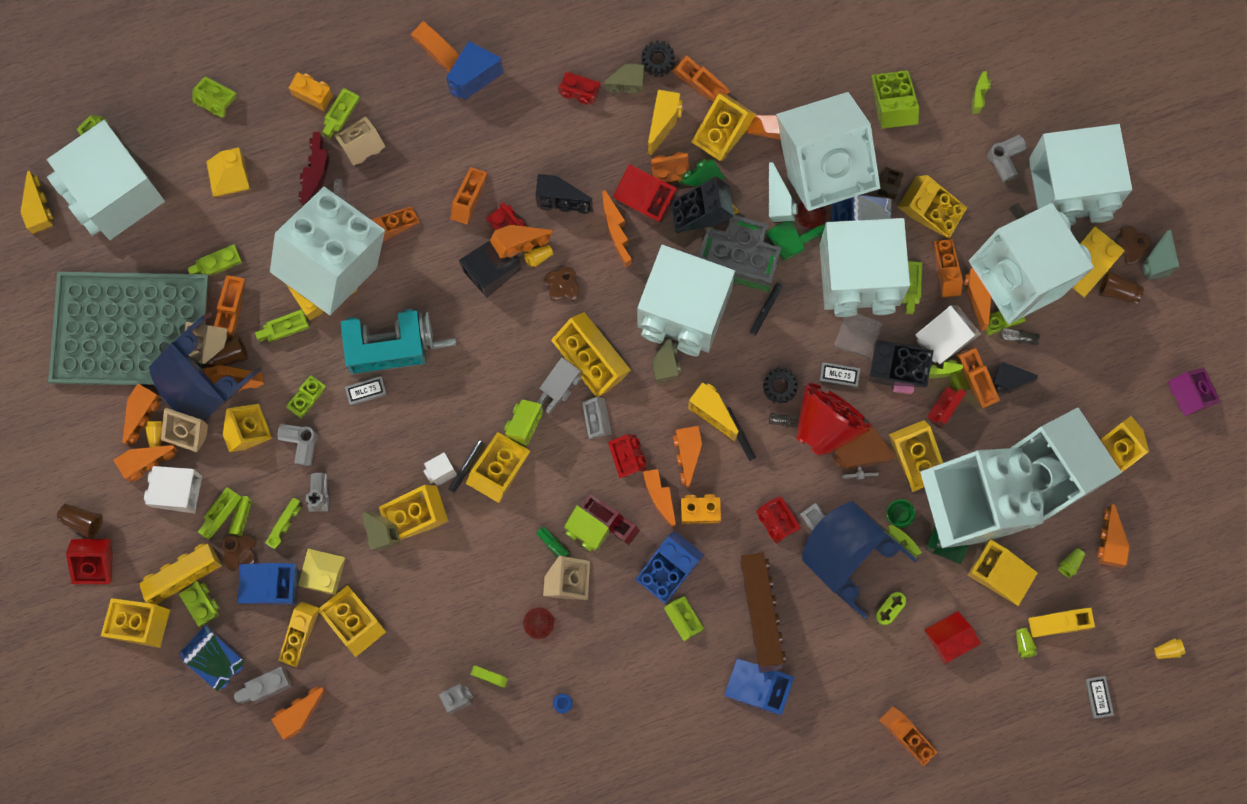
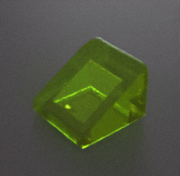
M961 372L953 373L949 377V381L956 392L959 389L963 391L969 390L970 387Z

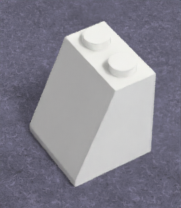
M950 305L916 334L917 342L922 348L926 347V349L934 350L932 361L939 364L949 360L981 335L980 331L958 305Z
M153 466L152 471L148 474L149 488L144 494L145 504L153 508L195 514L202 475L194 469Z

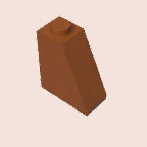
M873 425L869 432L840 447L833 454V460L836 465L844 470L887 463L895 458V455Z

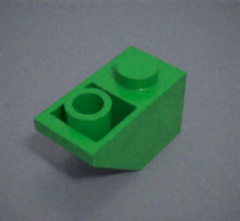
M703 159L696 164L697 168L693 171L688 170L681 175L682 179L678 182L680 185L697 187L715 176L721 180L725 179L713 159Z

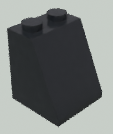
M490 240L459 260L464 274L486 298L521 270L519 264L521 261L516 255L501 259Z

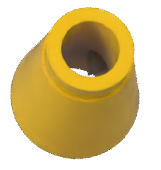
M549 245L527 251L524 254V258L530 268L533 266L537 267L552 256L553 251Z
M163 421L147 422L145 429L149 447H159L162 445Z
M1174 638L1154 648L1157 660L1179 658L1185 654L1182 640Z

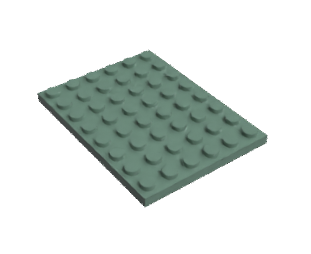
M57 272L48 383L129 386L140 384L142 386H155L149 366L172 342L185 332L186 322L195 323L201 316L207 314L209 275ZM196 363L202 370L204 364Z

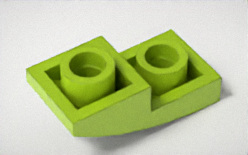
M987 71L982 72L975 87L972 99V114H979L982 107L985 106L984 96L991 87L990 78H987Z
M998 311L990 314L989 325L985 332L989 336L1021 324L1026 320L1023 317L1008 324L1002 313Z
M954 360L944 362L941 369L937 365H931L929 378L953 376L961 372L963 365L958 364Z
M310 375L299 387V392L286 405V408L302 419L323 393L326 386Z
M893 525L887 527L886 530L901 543L903 542L916 556L922 553L914 541L902 530Z

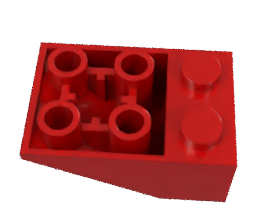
M629 164L613 198L662 223L671 206L670 202L674 200L679 189Z

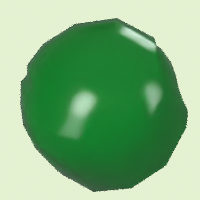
M898 499L893 501L886 509L888 522L901 529L909 527L916 517L915 507L907 500Z

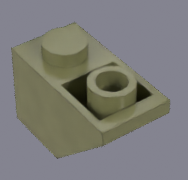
M624 64L605 80V89L611 93H619L620 91L628 92L629 94L642 93L644 65Z
M671 339L666 340L652 361L656 384L678 380V374L681 373L680 363L675 361L674 356L678 355L676 344H672Z
M377 512L362 513L363 524L367 531L368 544L371 550H384L401 544L396 524Z

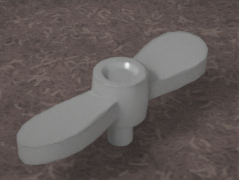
M858 467L856 474L842 475V479H865V476H878L879 472L864 473L862 467Z

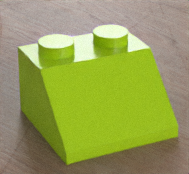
M522 399L520 404L516 403L512 412L514 416L511 421L508 420L504 431H506V437L528 446L544 412L541 404Z
M579 506L575 507L564 526V529L567 531L566 535L574 541L577 538L583 542L581 546L590 552L591 550L597 552L610 534L609 527Z

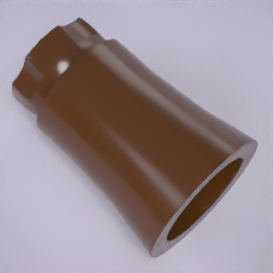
M1107 271L1101 282L1099 296L1138 304L1143 296L1144 287Z
M236 335L226 341L224 348L206 363L207 366H225L234 362L248 360V353L240 336Z
M63 504L57 512V521L80 532L87 538L93 539L102 526L103 516L102 514L80 509L74 505Z

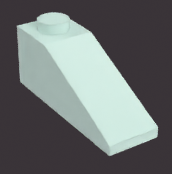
M771 162L769 163V217L772 222L795 221V214H798V205L794 202L777 168Z

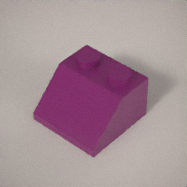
M1205 368L1185 372L1168 381L1170 391L1176 397L1179 410L1184 416L1197 413L1221 402Z

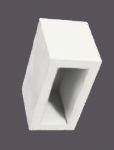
M445 453L424 463L426 469L423 471L431 484L435 483L437 487L457 476Z

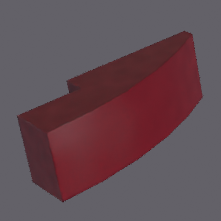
M591 493L580 506V508L609 527L610 533L628 546L640 531L635 524Z

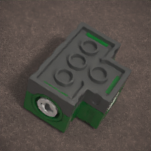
M734 215L735 217L729 219L726 232L707 227L699 258L735 270L733 283L769 293L781 247L763 242L768 224Z

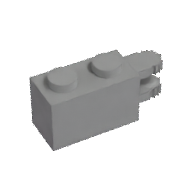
M561 357L539 388L544 393L537 403L543 405L548 396L552 397L553 401L546 409V412L550 414L559 402L561 403L562 400L566 401L571 394L570 389L581 381L583 371Z
M279 667L244 683L246 687L234 694V700L242 704L248 701L257 703L292 687L286 669Z
M458 684L439 694L449 714H453L472 704L470 699L473 698L470 689L462 684Z

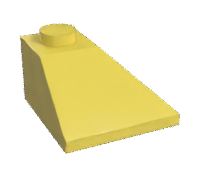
M308 549L298 587L336 595L346 558Z

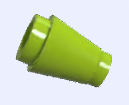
M1076 548L1059 563V571L1069 578L1076 575L1085 557V553Z
M1022 628L1017 630L1018 654L1021 655V658L1025 659L1037 655V647L1028 629Z

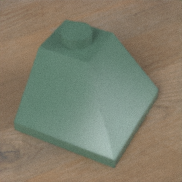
M1171 230L1166 231L1157 241L1142 264V271L1146 275L1147 280L1170 277L1179 267Z

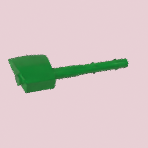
M786 221L771 228L766 232V236L772 246L781 247L779 257L786 261L804 252L803 244L822 235L826 223L799 236L793 222Z

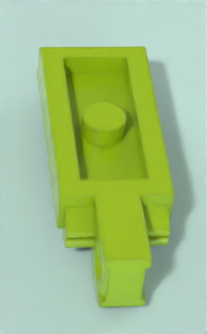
M345 88L342 89L325 116L324 125L326 126L322 131L325 137L330 139L335 131L339 132L361 99L360 96Z
M233 244L195 261V265L187 269L189 274H204L210 277L241 264L242 260L236 246Z
M908 261L910 287L902 303L906 304L905 314H913L915 304H919L921 299L922 262Z
M299 310L266 322L267 324L263 326L264 329L255 332L258 342L265 340L272 342L309 329V325L303 310Z
M226 487L203 517L205 521L198 530V533L209 540L242 497Z
M292 498L265 542L273 549H276L282 543L281 534L289 530L291 526L290 520L293 516L296 517L302 509L300 506L301 502L296 498Z

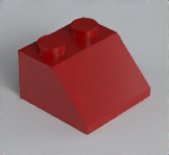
M71 539L66 551L71 583L111 584L113 553L110 539Z
M959 611L924 630L943 664L952 661L981 644L973 628Z

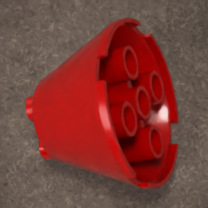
M808 382L804 390L797 428L798 435L796 439L803 444L807 443L812 447L811 450L815 454L821 456L822 453L830 454L870 431L872 428L871 424L868 422L866 425L863 421L865 417L851 404L830 390L828 393L820 390L821 385Z

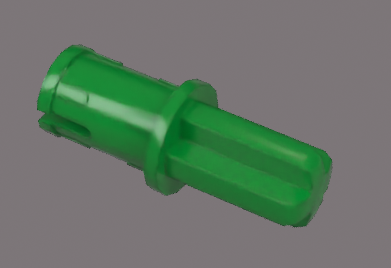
M543 526L536 532L537 536L547 545V549H550L557 557H567L570 554L559 543V539H556L546 527Z

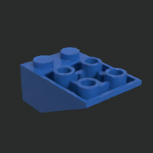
M673 531L635 580L666 604L704 557V554L676 531Z
M292 563L240 564L237 603L296 605L299 566Z
M737 659L724 696L781 716L794 677L779 671L759 673L757 664Z

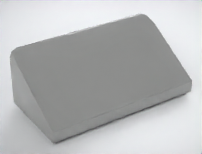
M595 397L583 401L582 406L589 439L611 435L605 398Z

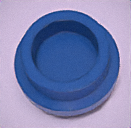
M564 693L558 694L553 700V707L558 713H567L573 706L571 697Z

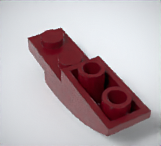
M313 132V138L309 140V147L312 149V156L308 157L309 167H303V173H300L302 191H299L298 199L302 206L321 190L327 175L330 155L327 150H323V136L321 132Z

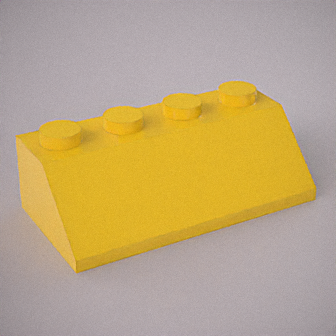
M585 312L571 317L551 339L565 359L583 371L581 374L582 380L595 397H601L621 382L631 371Z
M205 543L200 544L194 548V552L189 555L188 553L181 555L177 558L178 561L172 565L171 563L164 565L160 568L161 571L155 575L152 573L143 578L144 581L139 583L145 602L157 605L193 584L194 581H198L222 567L223 565L213 547L208 543L206 545Z

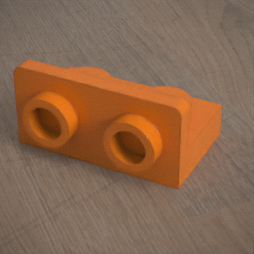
M677 152L668 157L664 155L654 157L651 160L653 176L668 184L677 183L682 179L681 175L690 170L688 153Z

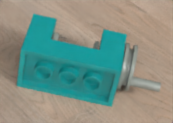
M406 309L402 313H398L399 320L395 321L396 332L369 335L367 325H363L361 320L356 317H349L345 321H340L345 365L351 374L427 364L425 350H428V346L431 349L457 346L456 338L434 341L430 313L426 312V316H423V313L418 314L413 309Z

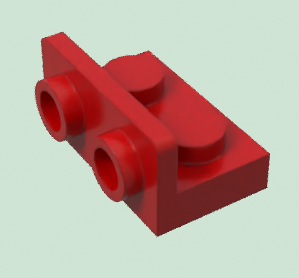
M566 71L562 83L559 84L558 92L566 99L573 98L582 104L594 105L601 82Z
M504 202L500 203V208L486 218V221L494 231L509 225L527 227L521 218L517 219L514 216L515 211L509 204L506 206Z
M946 387L928 414L927 419L943 428L966 392L962 389L956 392L950 387Z
M626 434L608 442L619 478L647 471V462L641 453V444L635 434Z
M781 495L765 503L756 511L759 520L763 523L770 538L776 544L801 529Z

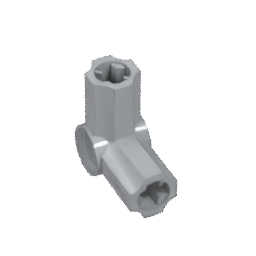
M1020 135L1002 143H996L987 153L988 161L994 165L1002 182H1006L1018 175L1009 157L1026 150V143ZM994 150L999 151L1001 157L996 156Z
M280 424L277 433L278 441L298 443L294 463L312 466L318 433L310 427ZM311 432L310 440L305 441V434Z
M311 474L310 493L306 495L309 512L329 511L328 474Z

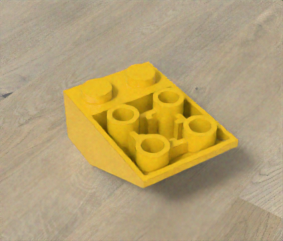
M928 175L916 176L898 205V208L910 218L947 239L951 237L967 209L964 204Z
M990 539L985 544L967 576L1019 606L1038 572L1008 549Z

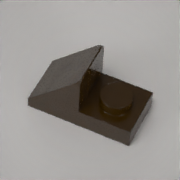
M886 167L878 195L895 199L904 173Z

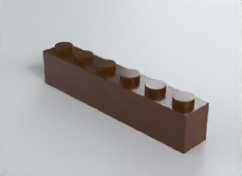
M764 552L741 555L740 563L759 673L783 670V665L787 663L786 653L781 651L780 644H783L782 632H778L777 625H780L779 614L774 612V607H777L775 595H771L773 580L772 577H768L767 570H770L769 559H765Z

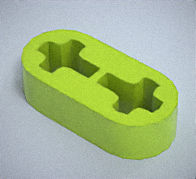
M900 592L892 593L877 611L876 621L880 625H889L905 606V596ZM900 597L901 606L897 604L892 608L891 605L894 602L892 598ZM889 609L891 611L888 615L889 621L886 619L882 621L880 612L885 613Z
M475 665L470 673L474 677L505 688L508 678Z

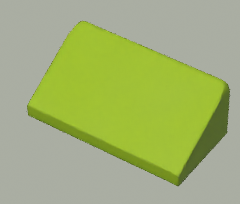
M241 496V500L235 507L228 530L229 534L243 535L252 504V499L247 496Z
M685 596L664 607L683 641L704 630Z

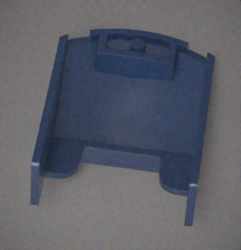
M211 312L201 316L149 366L154 385L166 403L175 411L201 419L204 422L262 371L261 367L257 368L240 383L233 377L225 376L214 384L190 358L189 354L198 346V339L193 332L213 315Z
M851 501L832 510L816 525L805 544L802 561L834 593L866 619L870 613L856 602L860 593L859 587L849 579L853 572L874 549L884 557L889 558L901 550L915 563L919 557L859 505Z

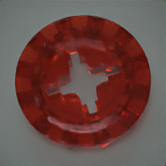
M801 202L798 206V214H796L797 221L805 228L813 229L819 227L826 217L824 206L812 210L817 214H814L811 220L810 216L805 214L808 210L803 202Z
M540 607L531 609L525 615L523 621L524 630L530 637L535 639H543L549 636L555 624L553 615L547 609ZM538 615H540L541 621L547 622V624L540 626L539 631L536 625L530 623L537 621Z

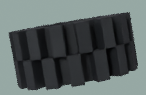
M656 40V43L653 44L652 41L642 51V65H644L645 72L648 71L649 75L653 73L654 77H657V74L663 77L664 73L667 75L669 70L672 71L675 63V54L669 44L665 45L664 41L659 43V40ZM655 53L663 54L665 56L664 63L660 65L654 64L651 61L652 55Z
M786 368L772 369L764 379V394L773 403H788L789 400L794 398L798 390L796 375H793L791 370L787 371ZM777 379H783L787 382L788 389L785 392L779 393L775 391L773 383Z

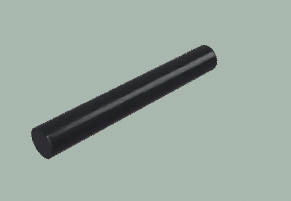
M775 284L750 330L751 334L757 335L783 287L782 285Z
M726 408L739 431L737 438L748 460H754L756 456L731 408Z
M478 440L450 485V491L456 492L485 443Z

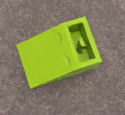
M908 70L872 75L881 129L918 124L919 105Z

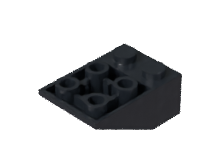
M538 174L535 195L537 207H540L542 210L559 209L561 212L574 210L581 214L593 212V198L558 176Z
M717 176L670 202L675 233L720 225L735 217L730 187Z
M876 340L868 381L885 385L927 388L934 350Z

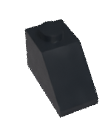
M1001 362L993 384L997 392L1006 394V392L1011 393L1034 383L1038 375Z

